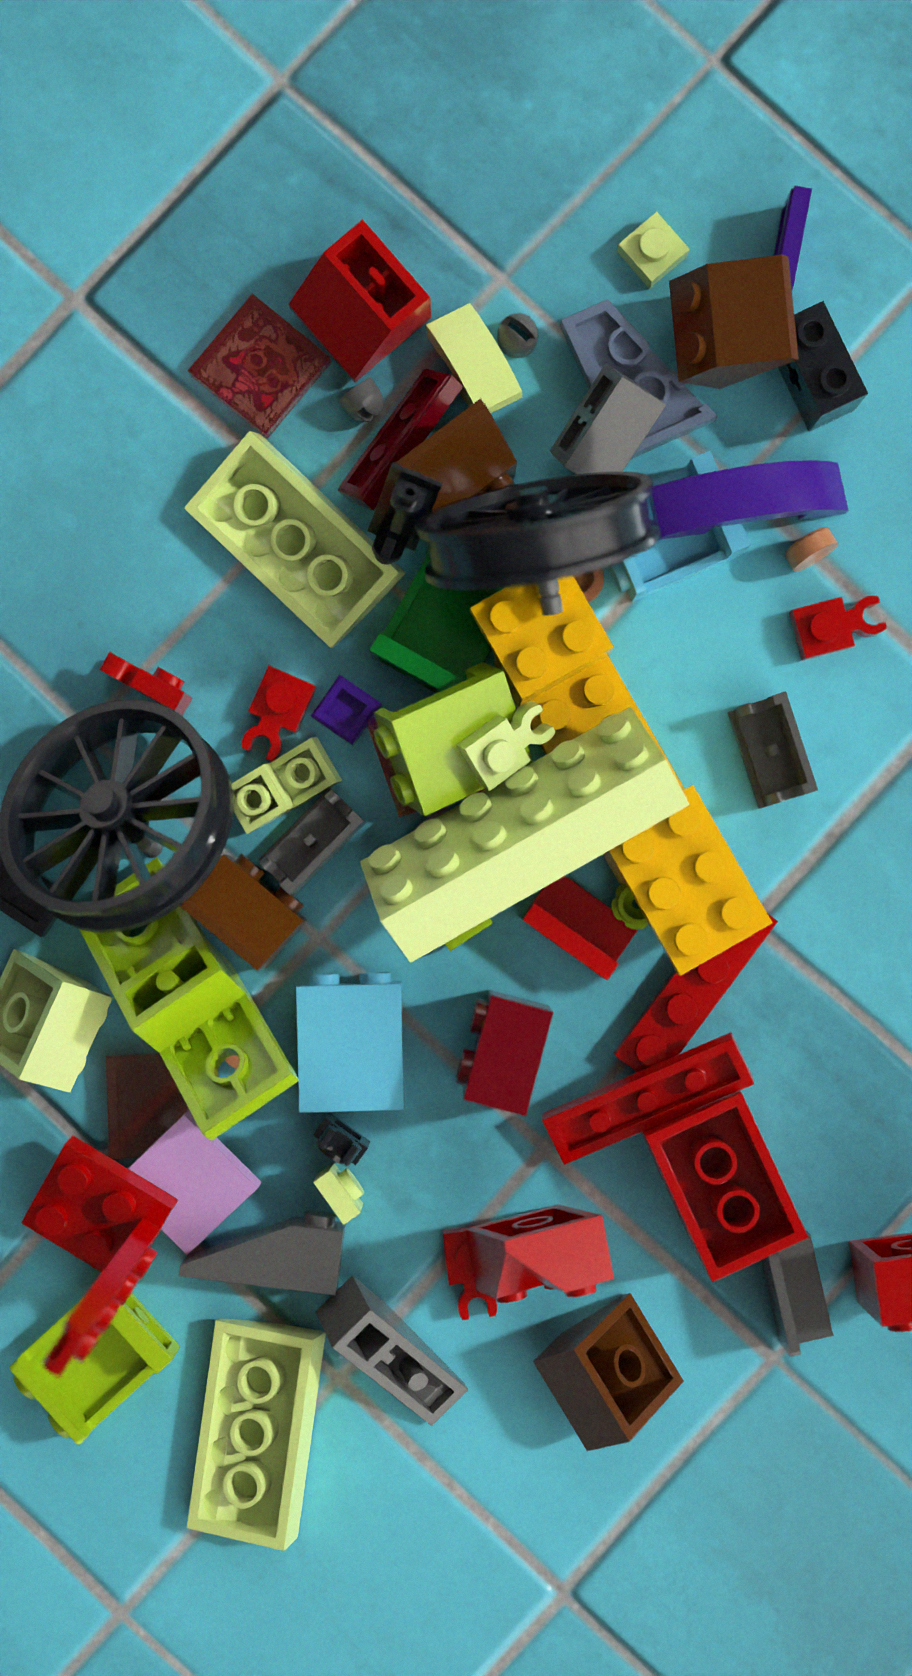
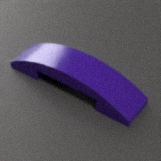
M819 460L764 463L699 474L653 486L654 490L648 497L653 520L660 527L661 536L659 540L705 534L711 528L791 516H798V520L842 515L849 511L838 462Z

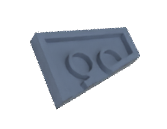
M608 299L561 320L560 328L588 389L605 363L650 391L649 393L666 404L631 459L715 422L717 415L706 403L702 404L685 386L686 383L678 381V373L674 369L670 370L649 348L648 341Z

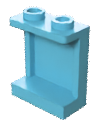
M709 450L691 458L686 467L657 478L652 482L653 486L686 477L719 471ZM647 497L649 516L653 520L649 498ZM742 523L713 527L705 534L658 540L657 543L647 550L624 561L610 565L609 570L618 591L621 593L627 590L633 602L739 557L746 552L751 543Z
M391 972L360 973V982L339 983V974L308 975L309 984L296 986L299 1113L404 1110L402 981L391 982Z

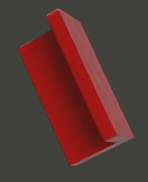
M566 876L542 888L521 917L522 921L607 981L619 965L616 962L637 933V930L626 927L623 920H617L611 908Z

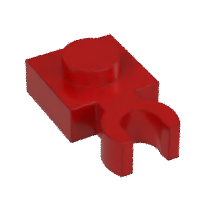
M842 597L791 610L789 616L801 660L805 661L851 649L855 646L852 633L862 637H873L887 628L886 622L870 625L863 618L864 609L879 604V597H864L847 611L845 610Z
M109 652L99 669L110 677L182 716L192 700L189 695L181 691L185 681L160 667H157L152 675Z
M268 665L248 710L250 714L261 719L257 726L250 728L244 734L242 748L250 752L257 738L267 737L271 742V748L267 753L266 759L272 762L279 758L282 752V740L280 738L282 729L297 733L317 687Z
M474 1226L443 1230L449 1285L464 1283V1289L458 1298V1311L462 1320H469L468 1303L473 1298H482L487 1302L489 1317H494L497 1313L496 1298L476 1290L465 1229Z

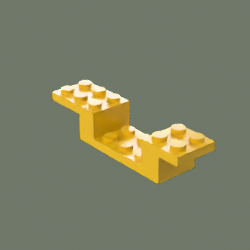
M570 576L558 579L560 589L558 593L561 595L563 612L548 616L542 615L539 600L541 595L538 594L537 583L504 588L470 607V613L495 655L494 666L504 671L511 695L517 706L519 707L525 702L533 701L543 708V711L531 720V730L536 729L542 723H546L556 731L549 741L540 744L545 755L552 752L559 744L573 740L596 727L606 717L618 714L631 707L666 758L690 804L603 854L619 884L626 883L677 974L683 975L772 924L771 919L694 785L687 788L683 787L610 660L609 654L614 646L575 578Z

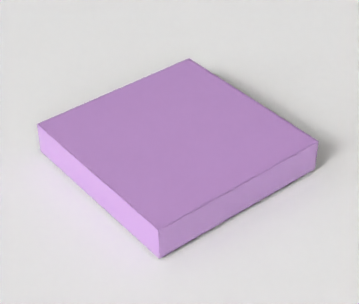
M189 1109L128 1167L129 1170L179 1199L161 1230L186 1255L255 1192L261 1184V1181L217 1137L210 1141L202 1135Z

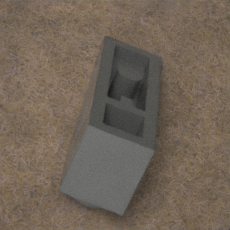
M305 1211L304 1217L295 1216L187 1255L180 1265L179 1276L335 1295L339 1284L346 1224L343 1225L342 1222L335 1221L336 1215L330 1212Z
M351 1276L336 1291L335 1295H332L315 1311L333 1349L431 1426L468 1391L465 1383L382 1299L354 1276Z

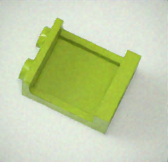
M482 662L465 670L468 679L399 711L391 712L382 708L374 712L379 727L374 730V738L382 755L386 759L390 758L395 775L390 778L391 785L397 799L403 806L408 805L423 816H427L484 789L478 782L457 744L497 715L507 718L509 723L512 722L516 708L503 670ZM528 746L524 749L531 761L525 766L533 763Z
M131 1293L125 1304L120 1307L105 1333L101 1334L85 1362L81 1363L74 1358L60 1378L48 1372L43 1366V1361L64 1332L63 1326L80 1301L9 1366L10 1371L14 1374L13 1381L19 1391L31 1400L36 1399L49 1413L48 1420L53 1429L66 1439L70 1437L77 1445H80L99 1423L154 1373L158 1374L174 1359L180 1349V1345L133 1293Z

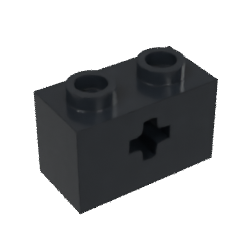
M824 301L794 314L799 360L778 367L809 432L853 412L868 395L867 389Z

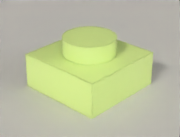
M658 212L654 213L621 241L617 248L619 255L649 289L682 262L690 251Z
M333 1162L316 1175L313 1183L343 1225L361 1213L363 1202L359 1197L364 1194V1190L348 1168L340 1172Z

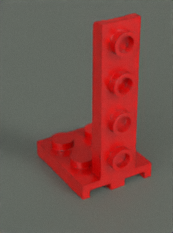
M73 1135L61 1149L21 1224L102 1272L63 1326L64 1332L43 1361L44 1368L58 1378L62 1376L74 1358L81 1363L85 1362L101 1334L105 1333L120 1307L125 1304L138 1281L144 1277L158 1254L151 1246L179 1200Z

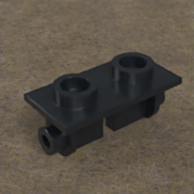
M392 463L367 532L376 535L372 551L379 563L389 565L397 562L402 557L405 547L415 551L420 540L416 533L415 524L418 519L432 511L443 483L424 476L417 471Z

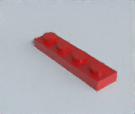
M768 914L772 924L681 976L674 970L613 1054L636 1072L680 1054L778 921Z
M732 1032L548 1110L542 1114V1122L565 1165L754 1085V1079Z

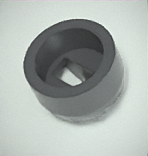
M515 313L502 320L498 328L497 342L504 354L512 358H522L529 355L536 347L538 329L530 316L523 313ZM516 325L530 338L525 341L516 331L508 326Z
M371 377L355 386L338 400L345 412L353 420L359 422H370L373 415H379L383 408V396Z

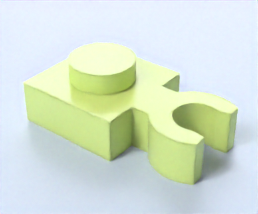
M533 701L525 702L517 708L511 723H509L507 718L497 715L457 744V747L483 788L491 791L529 763L531 759L524 749L531 743L543 744L553 737L556 731L546 723H542L534 730L530 728L533 717L543 711L541 705Z

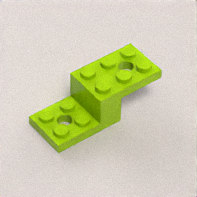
M157 857L146 864L151 877L164 866ZM135 873L116 885L115 896L128 892L140 885ZM179 906L169 914L149 923L144 932L135 937H129L131 930L98 933L79 929L131 1030L160 1053L202 1135L210 1141L299 1081L232 963L206 938L197 920ZM238 1055L239 1065L236 1071L229 1077L219 1078L218 1070L221 1063L229 1056Z

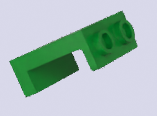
M427 549L424 562L383 634L379 632L369 651L371 657L437 694L468 680L465 670L486 661L492 649L470 613V607L504 588L452 590L429 584L426 581L424 572L425 566L430 562Z

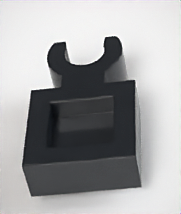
M328 1112L314 1133V1136L318 1138L316 1142L318 1148L330 1159L345 1166H349L351 1163L356 1166L370 1144L367 1138L330 1112Z

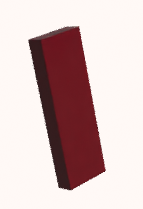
M427 368L424 369L342 481L338 491L349 501L374 511L392 463H396L427 438L463 386L452 375Z

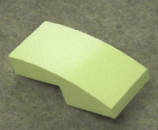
M470 303L426 324L428 340L450 368L452 376L463 386L459 393L469 407L481 398L490 413H493L523 398L522 390L506 358Z
M311 737L271 763L263 764L231 784L234 800L233 811L246 834H249L311 800L328 788L333 787L341 782L342 779L318 737Z

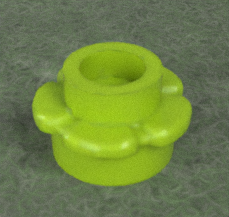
M626 883L620 884L616 889L617 896L611 903L615 918L623 920L625 926L637 930L647 927L648 922L640 908L635 909L632 907L634 897Z

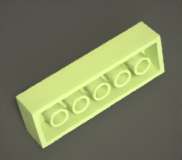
M629 707L618 714L606 717L599 725L575 739L559 744L552 752L520 768L491 791L486 789L482 792L474 793L464 799L458 806L437 818L424 821L416 830L395 842L377 848L370 856L361 860L360 864L380 921L411 963L690 804L666 758L633 709Z

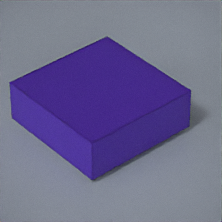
M339 674L311 714V717L354 746L373 719L374 712L378 711L382 704Z

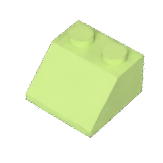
M13 949L0 977V1065L20 1080L71 1092L77 1076L85 1066L86 1056L98 1029L106 1019L107 1010L113 997L85 979L22 951Z

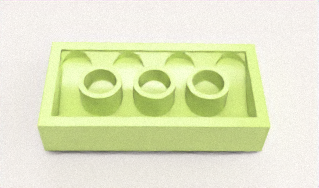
M252 431L245 435L184 507L191 516L330 648L336 646L406 574L396 562L389 565L379 563L372 551L373 541L261 434Z
M218 1319L215 1321L187 1522L188 1529L285 1551L298 1538L326 1335L324 1331L250 1320Z

